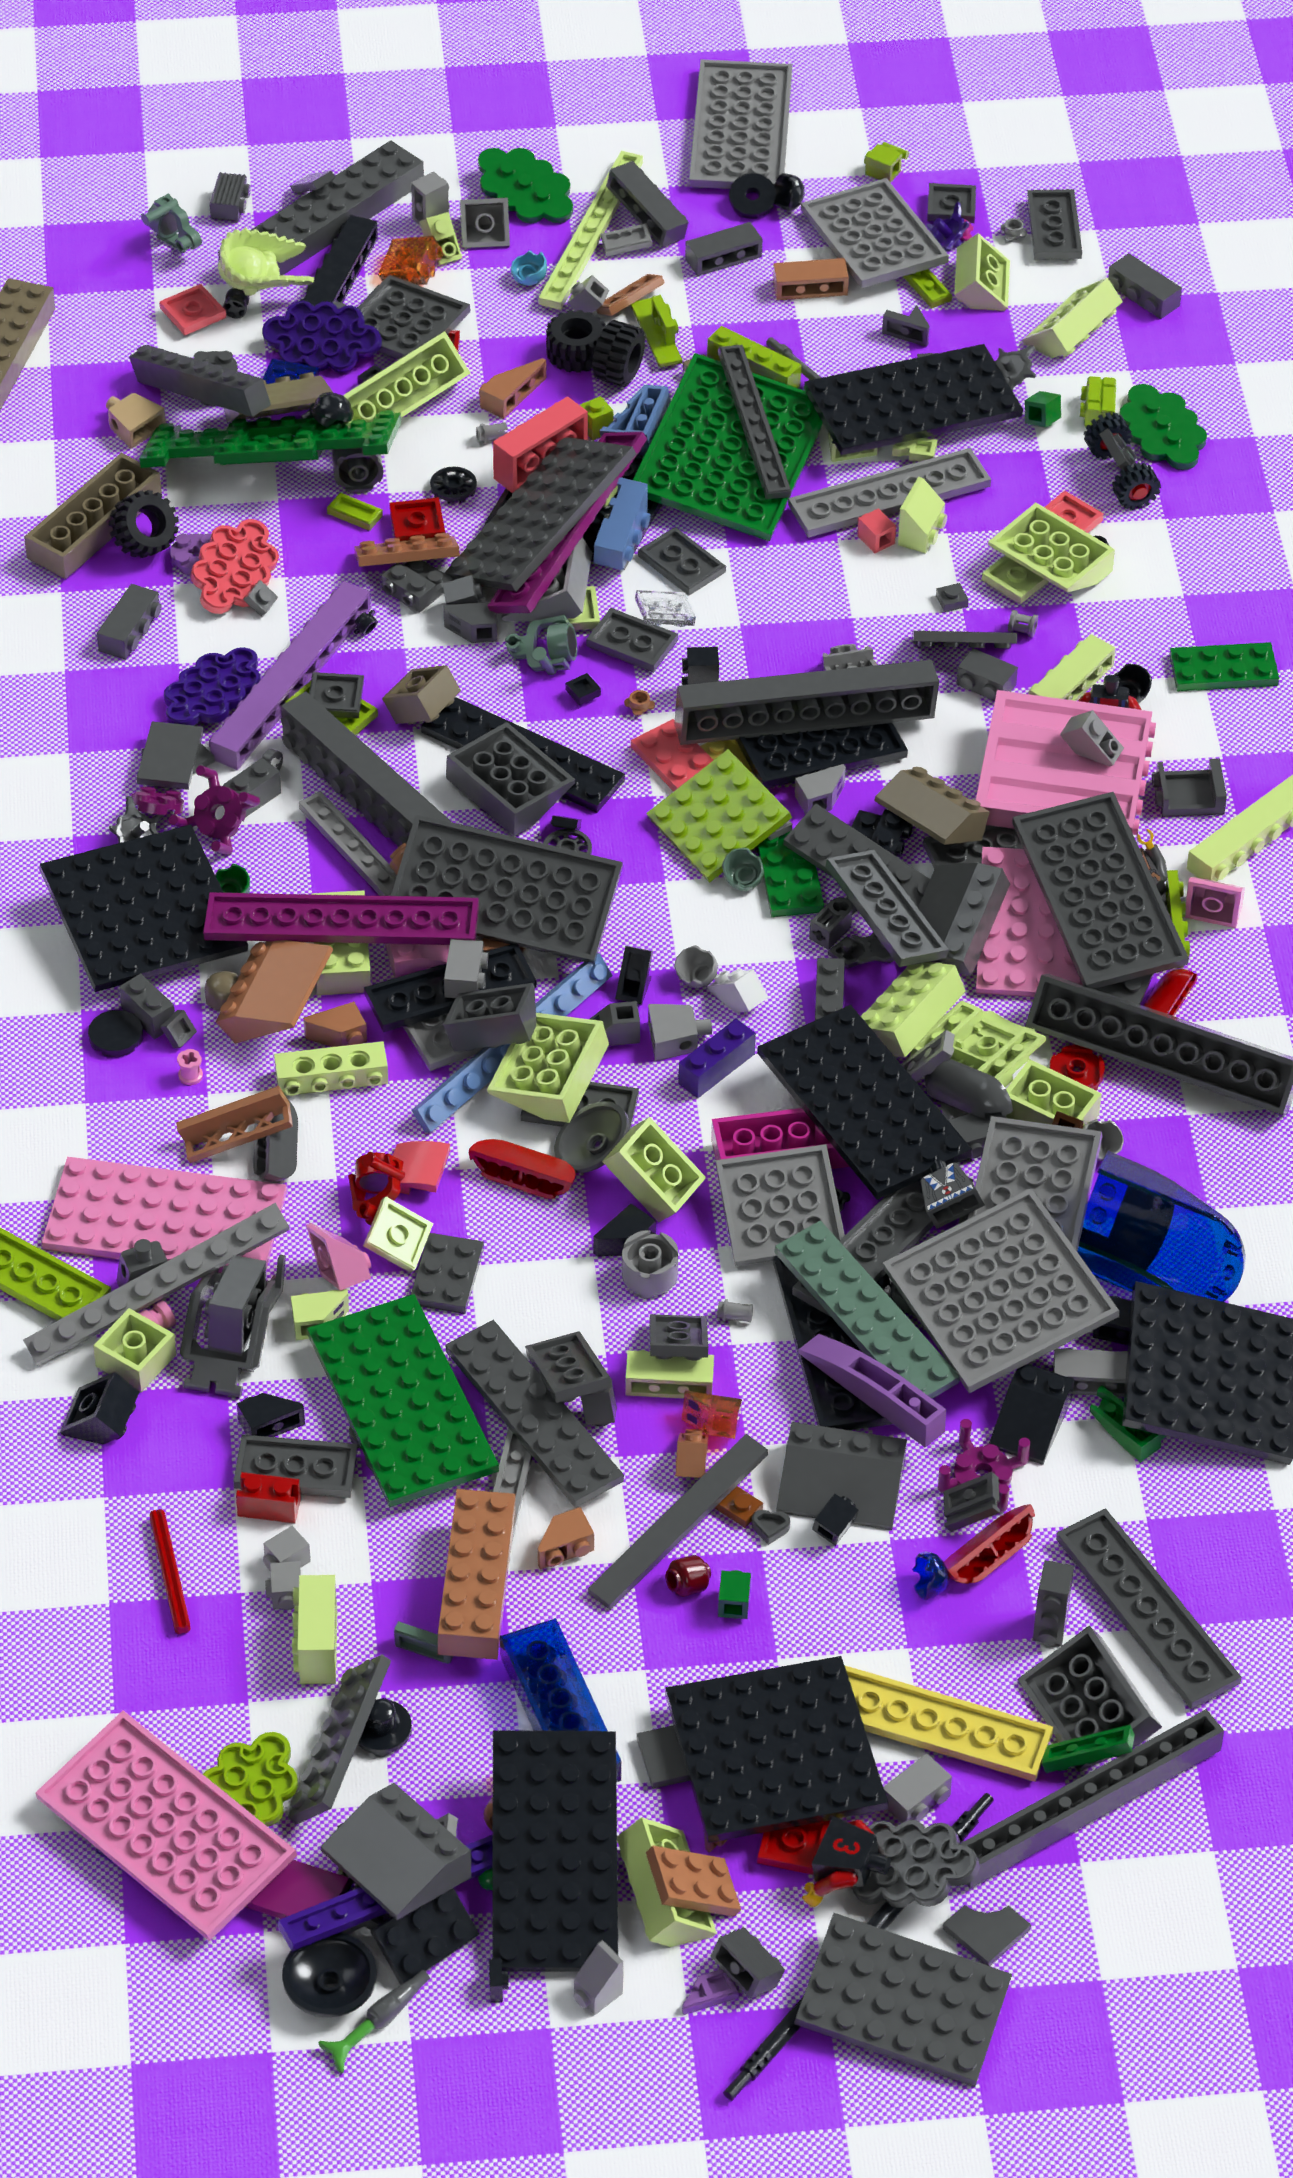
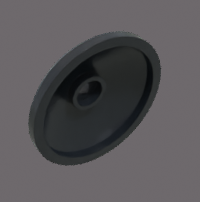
M339 1932L297 1950L290 1951L282 1968L283 1987L290 2001L300 2010L317 2017H339L360 2008L372 1995L377 1981V1966L373 1954L363 1942L351 1935ZM327 1984H334V1985H335L334 1987H331V1988L326 1987Z

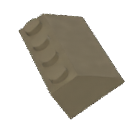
M922 767L900 770L874 799L878 804L944 845L982 841L990 811L980 806V802L962 795V791L947 786L944 780L929 775L928 771Z

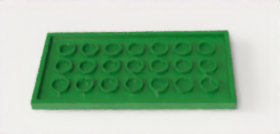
M415 1294L307 1328L310 1342L389 1508L499 1472V1463Z

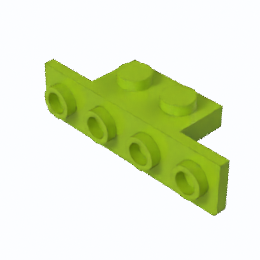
M661 295L632 303V311L640 328L644 331L646 341L658 366L663 368L682 364L683 359L675 344V334L679 332L676 319L671 317L669 304H665Z

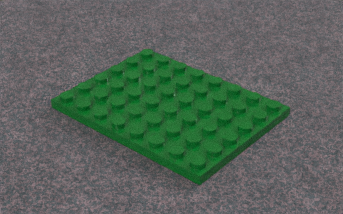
M694 353L633 480L648 484V500L770 542L790 497L765 498L720 361ZM752 373L792 495L824 424L805 390Z

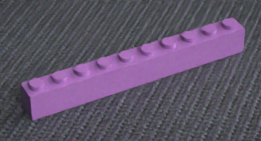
M343 581L337 589L332 591L330 598L324 605H320L315 616L306 622L303 630L292 639L290 646L285 652L279 654L275 664L265 671L263 678L258 684L253 685L249 695L239 702L234 713L225 719L223 726L217 733L212 734L209 740V747L216 762L236 770L243 765L281 719V705L285 704V701L311 681L312 672H320L356 628L355 620L363 612L368 613L371 610L369 590Z

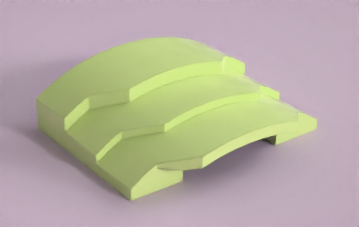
M961 1000L935 1024L910 1053L911 1056L942 1032L948 1030L955 1035L953 1043L954 1053L950 1059L995 1077L1006 1087L1013 1081L1012 1075L1046 1041V1036L1035 1032V1029L1013 1023L993 1011H983L981 1008Z

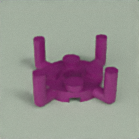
M200 765L196 768V774L208 779L210 788L195 798L194 816L183 818L173 814L169 817L168 821L171 825L177 827L190 824L192 827L197 826L202 834L220 840V842H212L211 849L213 851L228 856L233 852L230 837L239 831L238 827L245 820L246 810L258 806L260 799L246 792L238 794L231 788L220 786L217 772ZM223 806L225 809L224 816L217 820L215 812L218 807Z
M963 1419L960 1422L959 1444L964 1452L956 1457L953 1478H950L951 1469L949 1466L942 1465L939 1468L938 1490L944 1493L945 1490L978 1478L980 1475H977L976 1472L979 1470H986L989 1473L993 1472L999 1477V1502H997V1507L1000 1509V1512H1005L1008 1508L1010 1491L1008 1486L1012 1480L1013 1469L1028 1463L1030 1440L1021 1438L1018 1444L1017 1456L1008 1459L995 1445L987 1444L974 1447L970 1440L972 1422L969 1419Z

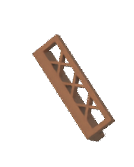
M279 1085L176 1122L177 1131L185 1142L186 1156L189 1163L293 1127L290 1103ZM283 1113L284 1120L275 1123L270 1122L274 1116ZM258 1124L253 1131L244 1132L249 1125ZM233 1133L228 1140L219 1141L224 1134ZM207 1142L202 1149L194 1152L193 1145Z

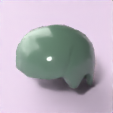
M748 848L733 849L725 856L722 863L726 881L730 886L740 891L754 889L761 883L764 876L763 863L760 857L753 854Z

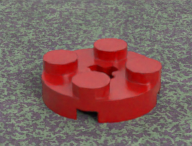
M1069 1045L1063 1047L1056 1056L1054 1054L1051 1057L1049 1068L1097 1091L1104 1078L1105 1064L1100 1055L1098 1058L1092 1053L1093 1050L1080 1045ZM1074 1067H1079L1081 1072H1075L1072 1070L1074 1069Z

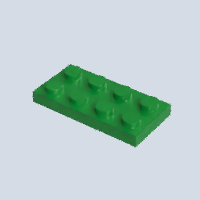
M1271 642L1170 648L1169 658L1176 691L1279 686L1280 678Z
M791 831L771 841L766 838L757 845L758 855L764 868L763 880L771 917L819 913L824 908L816 866L783 845L785 837Z

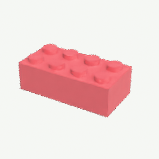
M567 396L523 424L518 425L515 429L493 441L494 479L513 493L520 488L527 480L528 475L536 470L542 463V460L551 453L561 439L570 437L588 440V411Z

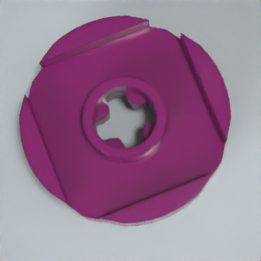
M140 787V792H135L131 795L134 805H138V811L157 815H167L168 810H175L174 815L183 812L184 800L181 799L182 793L178 791H166L165 794L156 792V789L152 787Z

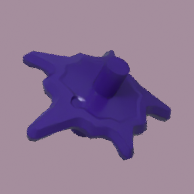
M959 202L955 203L954 212L950 218L944 220L937 218L933 225L926 224L928 230L946 252H950L952 247L957 248L962 244L960 238L970 226L968 221L964 222V218H961V204Z

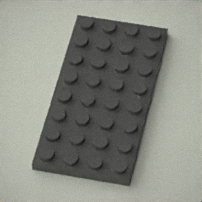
M570 437L561 439L551 453L542 460V463L536 470L528 475L527 480L520 488L513 492L512 497L505 505L498 509L497 514L489 523L482 527L481 532L474 540L467 544L466 549L460 556L452 561L450 567L444 573L452 577L453 580L472 575L476 584L480 583L481 586L516 592L637 455L635 450L631 446Z
M1114 791L1013 817L1012 824L1083 986L1096 989L1188 965L1189 957Z
M416 814L391 896L479 898L477 937L506 944H518L519 947L595 964L622 873L623 862Z

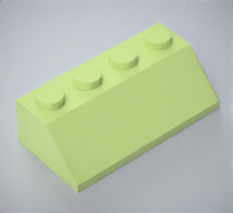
M1108 277L1089 284L1072 293L1025 336L1022 341L1027 346H1035V350L1051 358L1060 355L1066 357L1076 350L1074 347L1076 344H1081L1090 337L1088 335L1089 332H1093L1103 325L1102 320L1114 315L1117 312L1116 307L1123 301Z
M641 1817L619 1834L617 1841L620 1848V1856L624 1860L628 1881L633 1888L637 1901L636 1906L641 1913L645 1934L649 1941L673 1947L714 1937L717 1932L711 1913L662 1905L647 1859L646 1851L652 1846L690 1852L684 1832Z

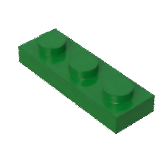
M1131 1725L1050 1744L1043 1755V1768L1046 1773L1065 1771L1070 1767L1093 1764L1098 1760L1131 1753L1135 1735Z

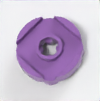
M179 534L170 550L171 563L174 568L176 565L181 569V573L190 576L193 565L199 561L198 556H193V554L199 553L201 547L209 543L211 534Z

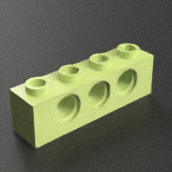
M384 1041L274 1054L277 1086L279 1085L285 1096L388 1084V1065Z

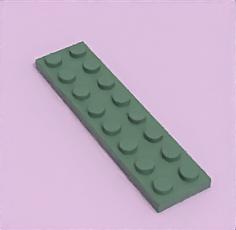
M821 1220L775 1245L774 1253L864 1354L893 1370L932 1399L959 1383L960 1377L952 1366Z

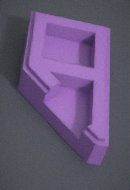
M723 1969L699 1975L693 1984L688 1998L682 2005L683 2015L738 1999V1990L734 1981H731V1977H727V1973H723Z

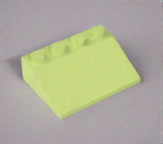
M1036 502L988 541L990 547L1067 593L1096 585L1113 571L1114 548Z
M536 1013V1028L530 1041L523 1044H510L487 1088L488 1094L542 1119L570 1123L609 1046L603 1021Z

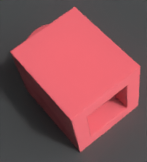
M878 508L858 518L857 536L874 553H877L895 544L896 525Z

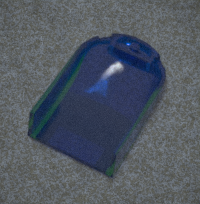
M1107 1151L1097 1171L1099 1175L1087 1204L1077 1251L1095 1278L1129 1292H1132L1134 1283L1138 1281L1225 1302L1237 1289L1243 1277L1246 1264L1244 1244L1233 1224L1221 1213L1173 1180L1135 1161Z

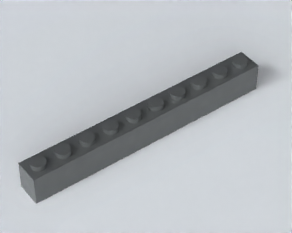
M1205 1709L1135 1747L1131 1753L1115 1758L960 1843V1845L968 1846L974 1850L980 1861V1870L977 1876L966 1885L970 1889L1220 1752L1224 1729L1210 1712Z

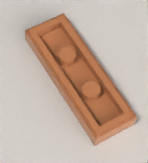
M654 274L644 275L605 299L603 305L596 310L597 314L613 316L665 284L663 276Z

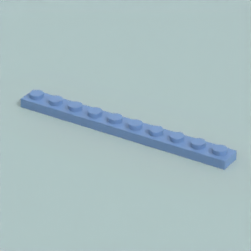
M600 953L597 955L595 964L583 962L535 1003L536 1013L567 1016L613 975ZM510 1044L501 1045L496 1048L484 1047L411 1110L425 1133L435 1130L493 1079Z

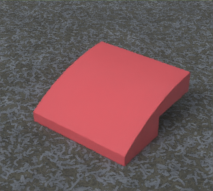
M410 1141L397 1144L393 1156L404 1162L402 1171L405 1172V1177L400 1182V1193L409 1195L411 1188L436 1193L450 1154V1144L434 1141Z

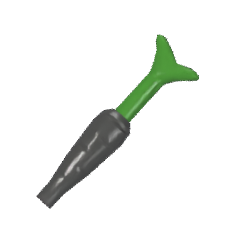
M421 1970L412 1979L376 2001L367 2010L366 2020L343 2040L318 2042L322 2050L332 2054L334 2064L339 2073H344V2064L349 2051L373 2029H383L389 2025L411 2001L418 1990L430 1980V1976L426 1971Z

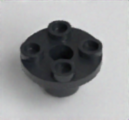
M387 1698L376 1699L357 1745L365 1751L373 1753L376 1757H385L389 1753L400 1749L406 1744L412 1734L410 1714L401 1704L395 1701L388 1700Z

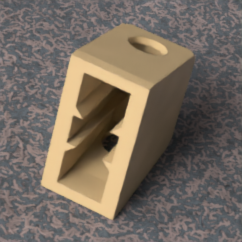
M131 393L122 400L112 396L106 402L111 430L130 449L151 437L156 427H159L160 424L166 423L165 408L136 393Z

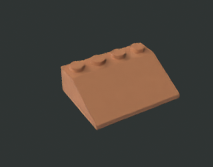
M288 940L256 943L251 948V954L247 962L242 966L236 983L231 987L230 995L221 1006V1012L216 1023L235 1044L294 1028L333 948L328 945Z

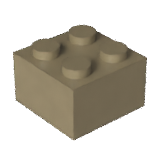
M447 665L411 669L382 700L396 724H414L421 721L429 723L439 717V712L443 708L454 702V698L461 692V689Z

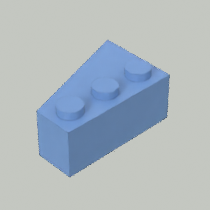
M644 384L627 402V408L622 413L617 412L613 416L614 421L608 427L604 426L600 430L601 437L604 433L643 431L647 440L638 455L645 456L671 402L668 386Z
M619 477L617 482V498L611 497L609 506L613 507L608 519H603L594 544V564L623 571L627 561L630 562L633 558L635 545L640 544L642 530L648 527L650 514L647 513L648 484Z

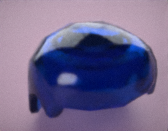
M924 1551L915 1557V1566L912 1568V1571L920 1575V1580L914 1585V1588L919 1597L926 1601L946 1590L949 1585V1574L945 1562L937 1554Z

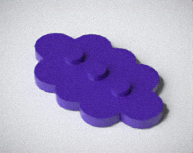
M306 301L294 302L287 308L285 316H274L268 319L262 328L265 342L270 347L279 349L280 358L285 365L297 368L306 364L311 371L315 372L324 371L329 367L336 372H348L357 365L359 357L375 355L382 345L379 331L374 326L365 324L361 310L351 305L338 309L336 305L328 301L321 302L315 306Z
M239 647L229 651L226 655L219 653L204 654L198 658L195 667L186 668L181 671L179 681L170 684L164 690V701L168 706L166 709L167 722L194 726L199 721L218 723L225 720L229 715L230 709L237 708L239 702L246 698V694L250 693L253 685L258 684L261 680L260 673L257 670L258 655L250 648Z

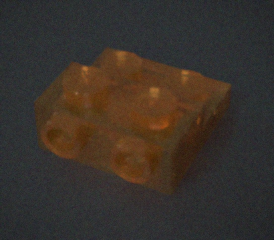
M434 236L392 239L378 276L381 281L391 275L416 285H427L429 279L435 276V264L443 256L442 248Z

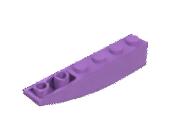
M821 1334L816 1335L799 1349L798 1353L923 1447L926 1448L945 1432L946 1409L905 1378L875 1359Z

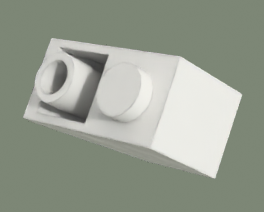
M739 968L731 973L728 970L723 971L714 978L715 982L707 986L710 993L735 1013L750 1011L769 998L754 969L743 971L742 968Z

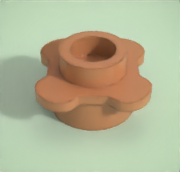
M644 690L633 691L629 698L624 700V705L630 707L636 716H640L647 710L655 708V702L650 700L649 693Z

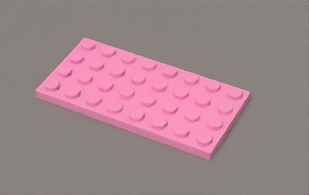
M67 1156L42 1240V1249L119 1260L121 1252L134 1248L138 1240L147 1239L150 1242L159 1241L169 1261L274 1203L277 1204L282 1213L287 1194V1185ZM275 1238L241 1257L266 1261L267 1271ZM224 1266L219 1268L218 1273H222Z
M124 1710L35 1792L39 1801L208 1941L222 1930L297 1856L296 1849Z

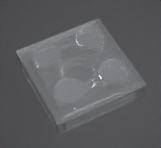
M636 590L635 601L645 624L652 626L664 624L676 627L695 626L696 615L685 592Z

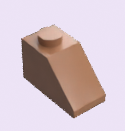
M355 1002L303 1018L304 1036L307 1040L330 1047L367 1042V1025Z

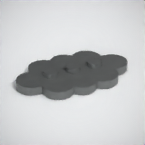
M907 1820L896 1827L890 1822L879 1821L869 1825L868 1828L877 1837L878 1854L891 1857L889 1871L886 1875L871 1871L864 1886H853L851 1889L859 1901L869 1905L877 1904L885 1899L888 1904L897 1908L905 1907L914 1900L922 1906H935L943 1902L948 1896L951 1886H961L971 1882L980 1870V1861L974 1850L968 1846L960 1845L957 1833L949 1824L936 1823L925 1828L919 1821Z

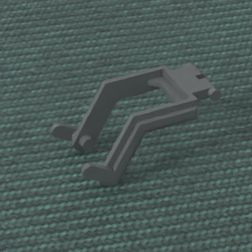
M279 1254L276 1275H273L270 1281L266 1280V1287L257 1300L249 1348L243 1352L242 1356L209 1351L208 1349L201 1348L197 1343L202 1308L213 1293L216 1281L220 1282L222 1273H218L219 1269L201 1278L190 1295L180 1347L182 1358L186 1362L194 1363L192 1378H185L184 1389L209 1393L211 1383L215 1382L217 1383L216 1394L241 1398L243 1386H237L238 1379L242 1371L254 1373V1370L260 1366L269 1313L283 1292L286 1255Z

